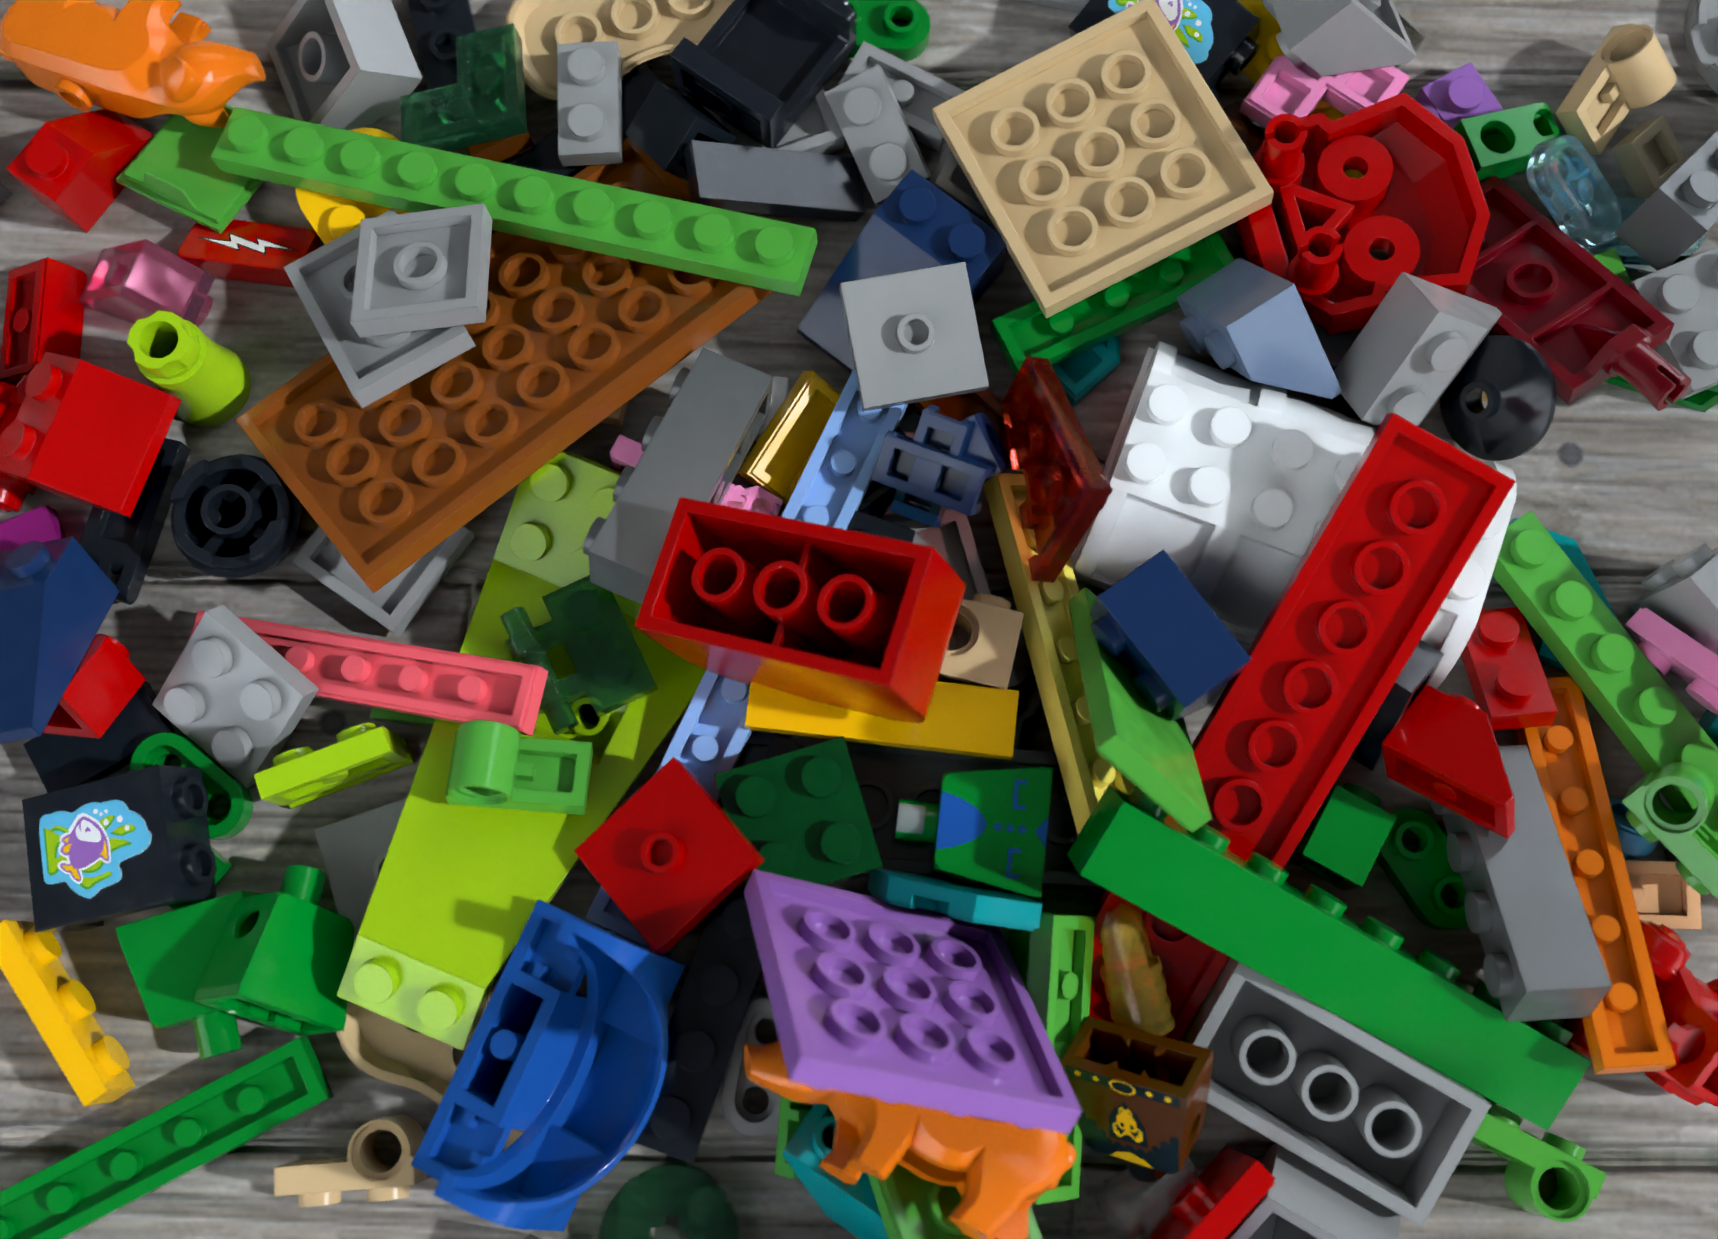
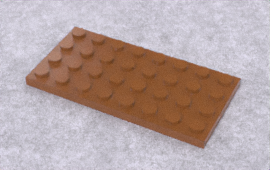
M629 137L623 140V163L589 165L573 176V178L691 202L688 184L682 178L664 171ZM497 231L491 236L486 322L464 325L475 343V347L363 409L351 394L332 356L328 352L236 418L235 421L363 582L375 593L773 291Z

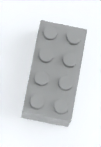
M1231 957L1180 1040L1213 1050L1214 1060L1207 1103L1420 1227L1425 1223L1491 1107V1104L1476 1091Z

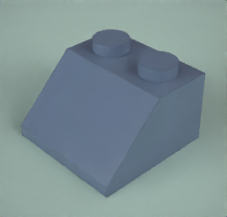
M1238 258L1176 297L1186 317L1179 322L1186 340L1197 353L1200 354L1205 351L1210 354L1223 370L1230 367L1254 382L1333 399L1343 393L1294 283L1242 258Z

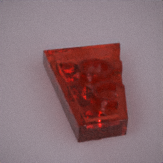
M1027 356L1002 400L1001 407L1012 469L1024 472L1026 500L1019 506L1022 527L1034 529L1038 555H1033L1028 559L1032 581L1054 583L1095 517L1105 506L1113 490L1049 359Z

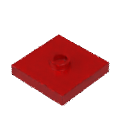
M674 757L574 850L575 854L652 950L660 955H665L743 882L754 869L765 861L763 856L686 766Z
M1225 1146L1195 1179L1188 1182L1176 1194L1169 1208L1141 1239H1225L1275 1184L1273 1181L1276 1178L1258 1160Z

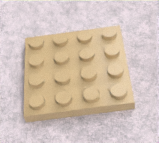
M1142 0L932 108L936 125L993 226L1004 240L1006 249L1046 319L1272 204L1273 189L1155 0Z

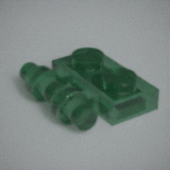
M590 575L542 597L552 620L541 626L533 627L523 606L510 609L500 616L509 636L505 641V645L514 662L540 666L549 671L538 714H545L554 735L567 732L579 724L570 703L588 695L598 717H601L658 690L657 684L613 593L590 583ZM563 643L577 672L564 679H558L545 651Z

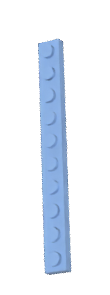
M853 368L781 517L848 530L855 511H858L872 482L871 477L885 434L888 430L896 431L908 404L862 412L855 370ZM706 670L657 772L673 757L678 759L718 804L720 796L714 774L736 767L753 731L746 730L745 728L750 685ZM601 886L585 918L649 948L648 943Z

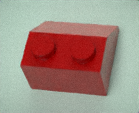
M45 352L41 363L37 364L28 375L25 384L26 396L14 422L6 427L0 437V472L59 497L131 517L181 403V399L84 360Z

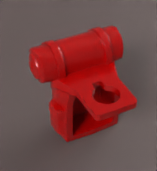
M1640 919L1676 1065L1666 1071L1645 1072V1075L1662 1090L1674 1094L1697 1106L1706 1102L1718 1107V979L1706 983L1695 977L1693 972L1685 967L1691 953L1686 948V943L1678 934L1664 924L1658 925L1652 921L1647 922ZM1582 1017L1567 1018L1563 1025L1574 1032L1569 1043L1584 1056L1591 1059Z

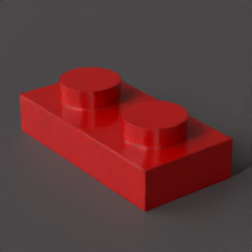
M1517 607L1481 610L1478 622L1461 653L1477 705L1483 712L1488 714L1493 731L1552 726L1558 709L1523 614Z

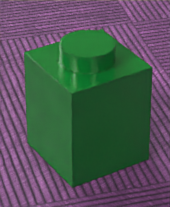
M1345 783L1343 787L1339 785L1332 786L1288 861L1342 891L1361 888L1397 817L1379 808L1381 799L1365 788L1351 783Z

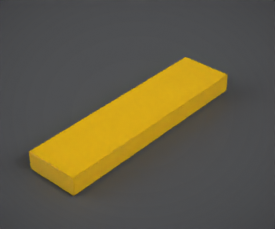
M937 681L925 721L922 723H908L812 701L751 682L745 728L746 730L831 740L844 736L845 741L1011 760L1014 749L1019 691Z

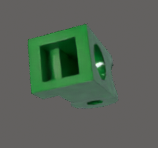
M1544 102L1460 119L1453 127V130L1465 139L1480 184L1494 175L1501 179L1512 176L1515 173L1522 174L1537 170L1550 160L1561 156L1567 150V145L1555 123L1548 104Z

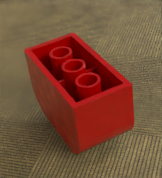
M680 497L634 627L680 658L723 677L748 685L754 682L812 701L881 718L908 723H922L925 721L966 585L937 550L931 546Z

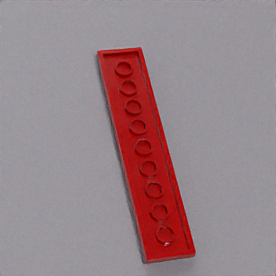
M1395 413L1386 414L1248 648L1247 654L1251 657V661L1227 684L1192 743L1193 753L1212 818L1205 824L1217 830L1231 841L1226 850L1246 861L1252 852H1256L1284 868L1516 482L1515 480ZM1106 889L1091 915L1095 916L1089 1016L1180 1041L1230 957Z

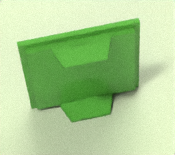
M225 105L224 108L230 117L233 108ZM171 115L116 178L117 183L219 234L226 229L264 182L263 180L221 172L211 156L224 128L196 125L179 115Z

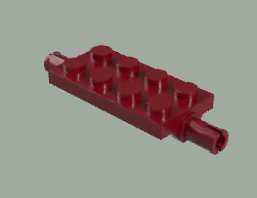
M1496 175L1482 182L1480 185L1491 215L1470 283L1464 295L1494 306L1502 313L1488 334L1514 336L1536 348L1550 367L1555 382L1556 395L1567 405L1610 377L1619 375L1647 398L1658 411L1668 406L1665 398L1672 404L1677 401L1688 389L1692 379L1678 371L1654 350L1669 339L1674 323Z

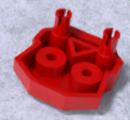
M1405 92L1333 121L1320 112L1300 118L1292 114H1280L1273 117L1267 123L1264 133L1265 139L1259 150L1254 154L1253 159L1274 191L1272 204L1235 222L1239 235H1241V243L1245 257L1248 259L1247 261L1294 283L1310 319L1323 327L1328 335L1364 328L1402 271L1464 295L1470 283L1491 214L1465 139ZM1354 169L1361 172L1363 177L1350 178L1344 171ZM1372 250H1382L1390 258L1380 261L1373 258L1369 252Z

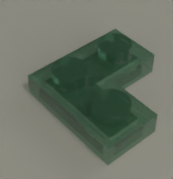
M506 24L456 36L458 83L400 96L401 142L451 151L527 133L522 39L514 24Z

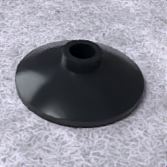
M1488 335L1441 396L1440 410L1449 434L1463 450L1483 460H1508L1530 451L1547 433L1555 412L1556 388L1550 367L1543 356L1531 344L1510 335ZM1483 391L1486 393L1488 399L1486 408H1484L1482 403Z

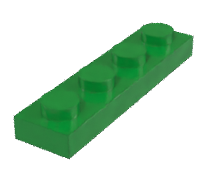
M1217 231L1047 319L1035 300L993 319L990 330L1015 378L1019 382L1180 308L1176 297L1235 260Z

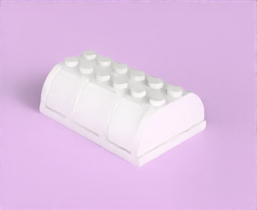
M1159 341L1155 349L1149 347L1144 356L1108 453L1100 481L1094 491L1071 553L1070 560L1076 580L1107 590L1164 549L1235 639L1251 644L1379 426L1289 395L1285 388L1253 382L1178 355L1177 347ZM1489 460L1483 462L1516 481L1515 473L1511 468ZM1516 482L1421 638L1422 641L1444 653L1429 683V686L1435 689L1440 686L1455 665L1478 622L1516 501Z

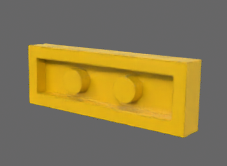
M3 920L0 922V968L83 1106L87 1107L114 1102L136 1087L126 1070L130 1067V1060L126 1051L115 1038L105 1035L92 1014L96 1011L94 999L85 986L79 981L71 979L58 959L62 956V948L53 933H35L34 922Z

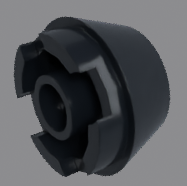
M239 454L224 456L210 462L206 459L201 460L180 477L171 493L170 502L173 503L171 528L174 541L183 557L192 566L208 575L233 579L269 570L281 563L289 555L296 543L300 522L299 500L269 462L263 458Z

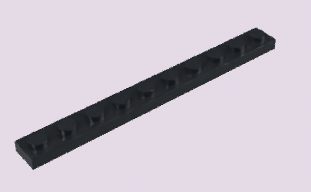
M855 511L848 529L850 531L913 543L916 533L915 530L859 511ZM774 733L765 759L831 739ZM744 881L708 915L668 1025V1058L661 1091L652 1114L635 1141L637 1144L689 1163H693L696 1158L762 971L744 895L746 887Z

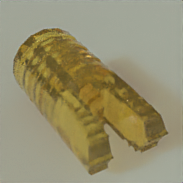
M1120 903L1119 907L1107 913V919L1104 920L1102 926L1103 930L1100 931L1102 937L1100 942L1103 943L1102 953L1105 962L1100 968V972L1105 983L1106 998L1110 1004L1108 1007L1111 1019L1116 1024L1163 1036L1172 1031L1176 1025L1174 1016L1170 1011L1171 1003L1166 993L1167 986L1164 975H1162L1161 959L1159 956L1152 954L1147 930L1143 927L1145 921L1141 919L1142 914L1136 911V907L1132 908Z

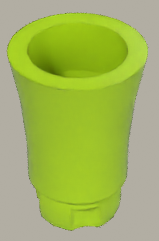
M158 310L149 317L138 319L130 329L127 344L134 351V360L139 370L160 391L181 399L176 412V416L181 420L195 426L210 427L227 422L242 410L250 395L251 376L247 365L236 353L212 341L192 322L169 311Z

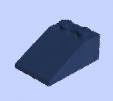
M911 169L871 216L797 327V333L848 372L852 373L854 364L839 291L840 283L965 262L973 304L975 306L1003 272L1008 251L1006 244L997 231Z
M73 536L42 543L31 541L18 548L0 551V743L40 737L119 593L117 587Z
M1164 549L1097 596L1090 612L1091 617L1095 620L1091 623V629L1096 639L1111 656L1117 657L1121 654L1138 675L1133 679V682L1143 700L1156 712L1164 709L1173 721L1197 712L1212 703L1225 689L1227 684L1251 661V657Z

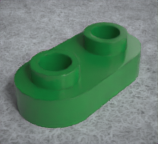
M847 0L857 15L856 46L847 58H854L863 41L904 61L917 58L926 49L930 35V17L926 8L918 1ZM894 20H904L910 22V24L905 27H898L892 22Z
M158 733L146 738L139 744L131 759V772L155 765H167L175 757L180 759L181 767L196 768L201 771L203 784L209 799L206 812L210 840L230 839L247 826L253 813V799L249 789L245 788L195 742L174 733ZM226 797L229 802V810L223 818L217 820L213 815V805L219 798Z
M1405 808L1390 812V814L1397 818L1376 858L1381 868L1421 923L1435 930H1454L1467 926L1464 910L1466 892L1460 872H1453L1449 865L1446 852L1447 837L1435 820L1423 811ZM1406 829L1415 832L1419 838V847L1414 853L1408 851L1402 843V835ZM1446 884L1452 886L1458 895L1457 904L1452 909L1447 907L1441 899V891Z

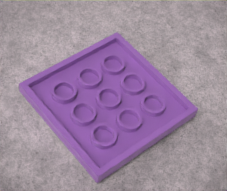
M756 869L753 870L744 889V895L789 1081L805 1084L818 1090L833 1089L875 1097L887 1103L901 1102L944 1110L956 1116L970 1115L1012 1123L1024 1129L1039 1128L1065 1134L1071 1132L1082 1110L998 926L950 918L948 914L922 908L911 909L893 905L879 898Z

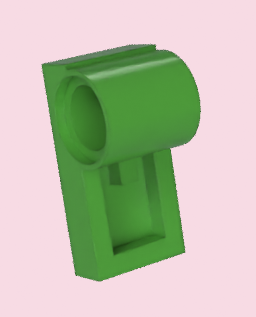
M485 720L464 722L459 725L458 732L455 733L446 789L448 804L585 815L593 757L592 742L521 737L518 730L503 723Z
M1673 762L1662 766L1655 772L1651 770L1633 784L1621 802L1629 809L1625 812L1626 818L1644 839L1653 844L1660 840L1679 860L1676 863L1678 872L1695 891L1704 896L1711 892L1718 899V837L1704 824L1715 798V788L1711 778L1703 769L1687 762ZM1666 785L1683 786L1694 794L1698 807L1688 812L1671 810L1662 802L1659 789Z
M1489 1102L1491 1107L1471 1142L1509 1161L1505 1170L1504 1184L1507 1194L1513 1203L1522 1210L1557 1222H1571L1582 1217L1589 1209L1592 1200L1597 1199L1607 1173L1582 1161L1586 1152L1584 1148L1549 1132H1545L1542 1140H1539L1519 1129L1523 1120L1522 1117ZM1551 1168L1556 1176L1557 1188L1554 1196L1547 1202H1543L1539 1195L1538 1183L1541 1175Z

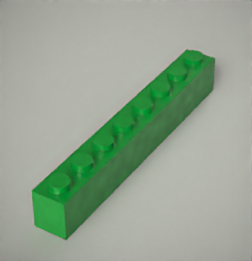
M1110 784L1108 785L1067 854L1081 876L1547 1131L1549 1130L1592 1062L1569 1043L1574 1035L1573 1031L1555 1019L1506 1022L1498 997H1493L1489 993L1484 979H1480L1475 988L1458 979L1462 970L1438 953L1424 947L1418 957L1400 947L1405 938L1379 920L1367 916L1361 925L1343 915L1348 906L1325 890L1310 884L1304 893L1287 884L1285 881L1289 873L1266 857L1252 852L1246 861L1226 850L1231 841L1207 824L1202 825L1193 833L1189 830L1186 831L1176 821L1167 817L1168 814L1138 787L1135 786L1130 795Z

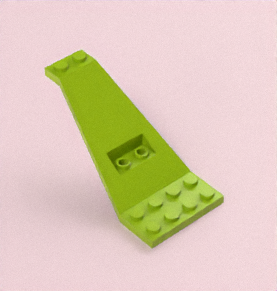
M565 449L519 483L459 653L536 665L549 671L533 736L520 734V736L592 742L593 757L586 814L577 815L449 805L446 799V789L455 733L458 732V727L461 723L435 719L337 996L462 1051L467 1047L476 1030L494 980L510 959L537 900L550 903L580 861L574 850L617 809L686 712L706 672L705 669L680 658L634 627L642 604L590 583L589 556L583 553L584 542L596 518L607 519L616 503L613 501V493L622 472ZM584 704H591L597 708L600 714L598 724H591L586 721L582 713Z

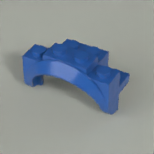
M538 899L411 1163L415 1168L439 1181L433 1195L470 1214L505 1227L520 1230L564 1231L580 1195L602 1179L626 1155L653 1112L661 1091L667 1066V1005L685 965L664 955L656 954L653 950L637 942L602 929L563 909ZM585 974L587 975V996L578 992ZM512 1129L524 1131L514 1143L502 1152Z

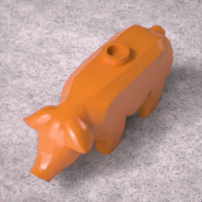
M17 0L8 8L0 21V55L7 61L14 62L28 80L36 86L56 93L67 104L84 112H89L91 107L95 105L135 118H149L157 115L172 114L183 116L186 120L196 125L224 128L229 119L224 106L245 86L253 82L266 80L262 63L254 52L213 41H203L210 33L211 28L200 17L179 12L173 22L170 23L171 18L182 5L179 0H129L121 10L110 5L95 3L96 0Z
M780 1040L763 1046L744 1044V1067L749 1080L795 1102L824 1103L829 1106L835 1117L836 1127L832 1150L819 1165L822 1169L846 1184L855 1185L862 1173L872 1175L884 1182L897 1163H899L923 1180L942 1186L956 1187L962 1196V1200L948 1219L957 1225L963 1234L972 1239H1027L1029 1228L1028 1210L1031 1205L1046 1190L1050 1191L1057 1187L1061 1176L1071 1168L1077 1158L1075 1147L1067 1141L1065 1133L1039 1128L1024 1129L1012 1123L970 1115L956 1116L944 1110L901 1102L887 1103L875 1097L833 1089L818 1090L805 1084L789 1081Z

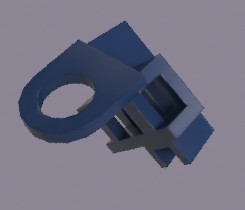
M931 404L922 411L914 438L888 430L885 434L871 480L897 489L890 508L891 512L939 528L946 507L969 516L980 513L983 504L977 501L984 480L996 477L998 473L1004 471L1009 466L1008 457L1001 439L989 418L982 412L966 417L963 421H958L939 414L940 407ZM928 443L931 444V445L940 447V448H942V449L948 450L949 453H948V452H945V451H942V450H940V449L931 447V446L928 445ZM896 449H899V450H898V453H897V456H896V459H895V463H894L893 469H892V471H891V470H890V467H891V464H892V461H893V458H894ZM946 466L939 489H936L943 467ZM909 500L927 506L930 510L909 503Z

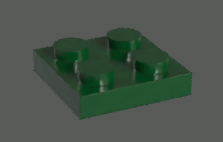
M844 736L714 774L724 812L765 859L756 870L826 885L883 867ZM751 874L744 880L745 886L747 885Z

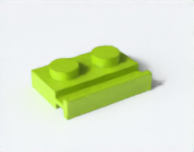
M364 723L339 732L336 735L338 743L317 751H313L312 747L307 746L283 752L272 759L274 767L253 775L261 800L280 806L289 805L290 809H295L415 762L407 739H401L400 735L383 726L376 728L375 723Z

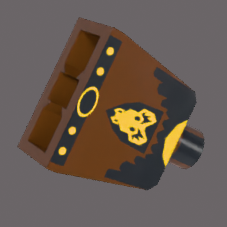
M1088 1016L1060 1060V1064L1082 1110L1077 1122L1084 1142L1092 1150L1126 1160L1131 1176L1142 1182H1155L1162 1179L1166 1174L1172 1175L1181 1172L1204 1124L1214 1060L1213 1050Z

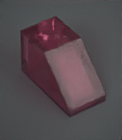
M144 239L102 249L77 303L133 324L136 320L149 317L158 310L169 311L199 327L210 312L213 299L208 293L216 277L155 243Z

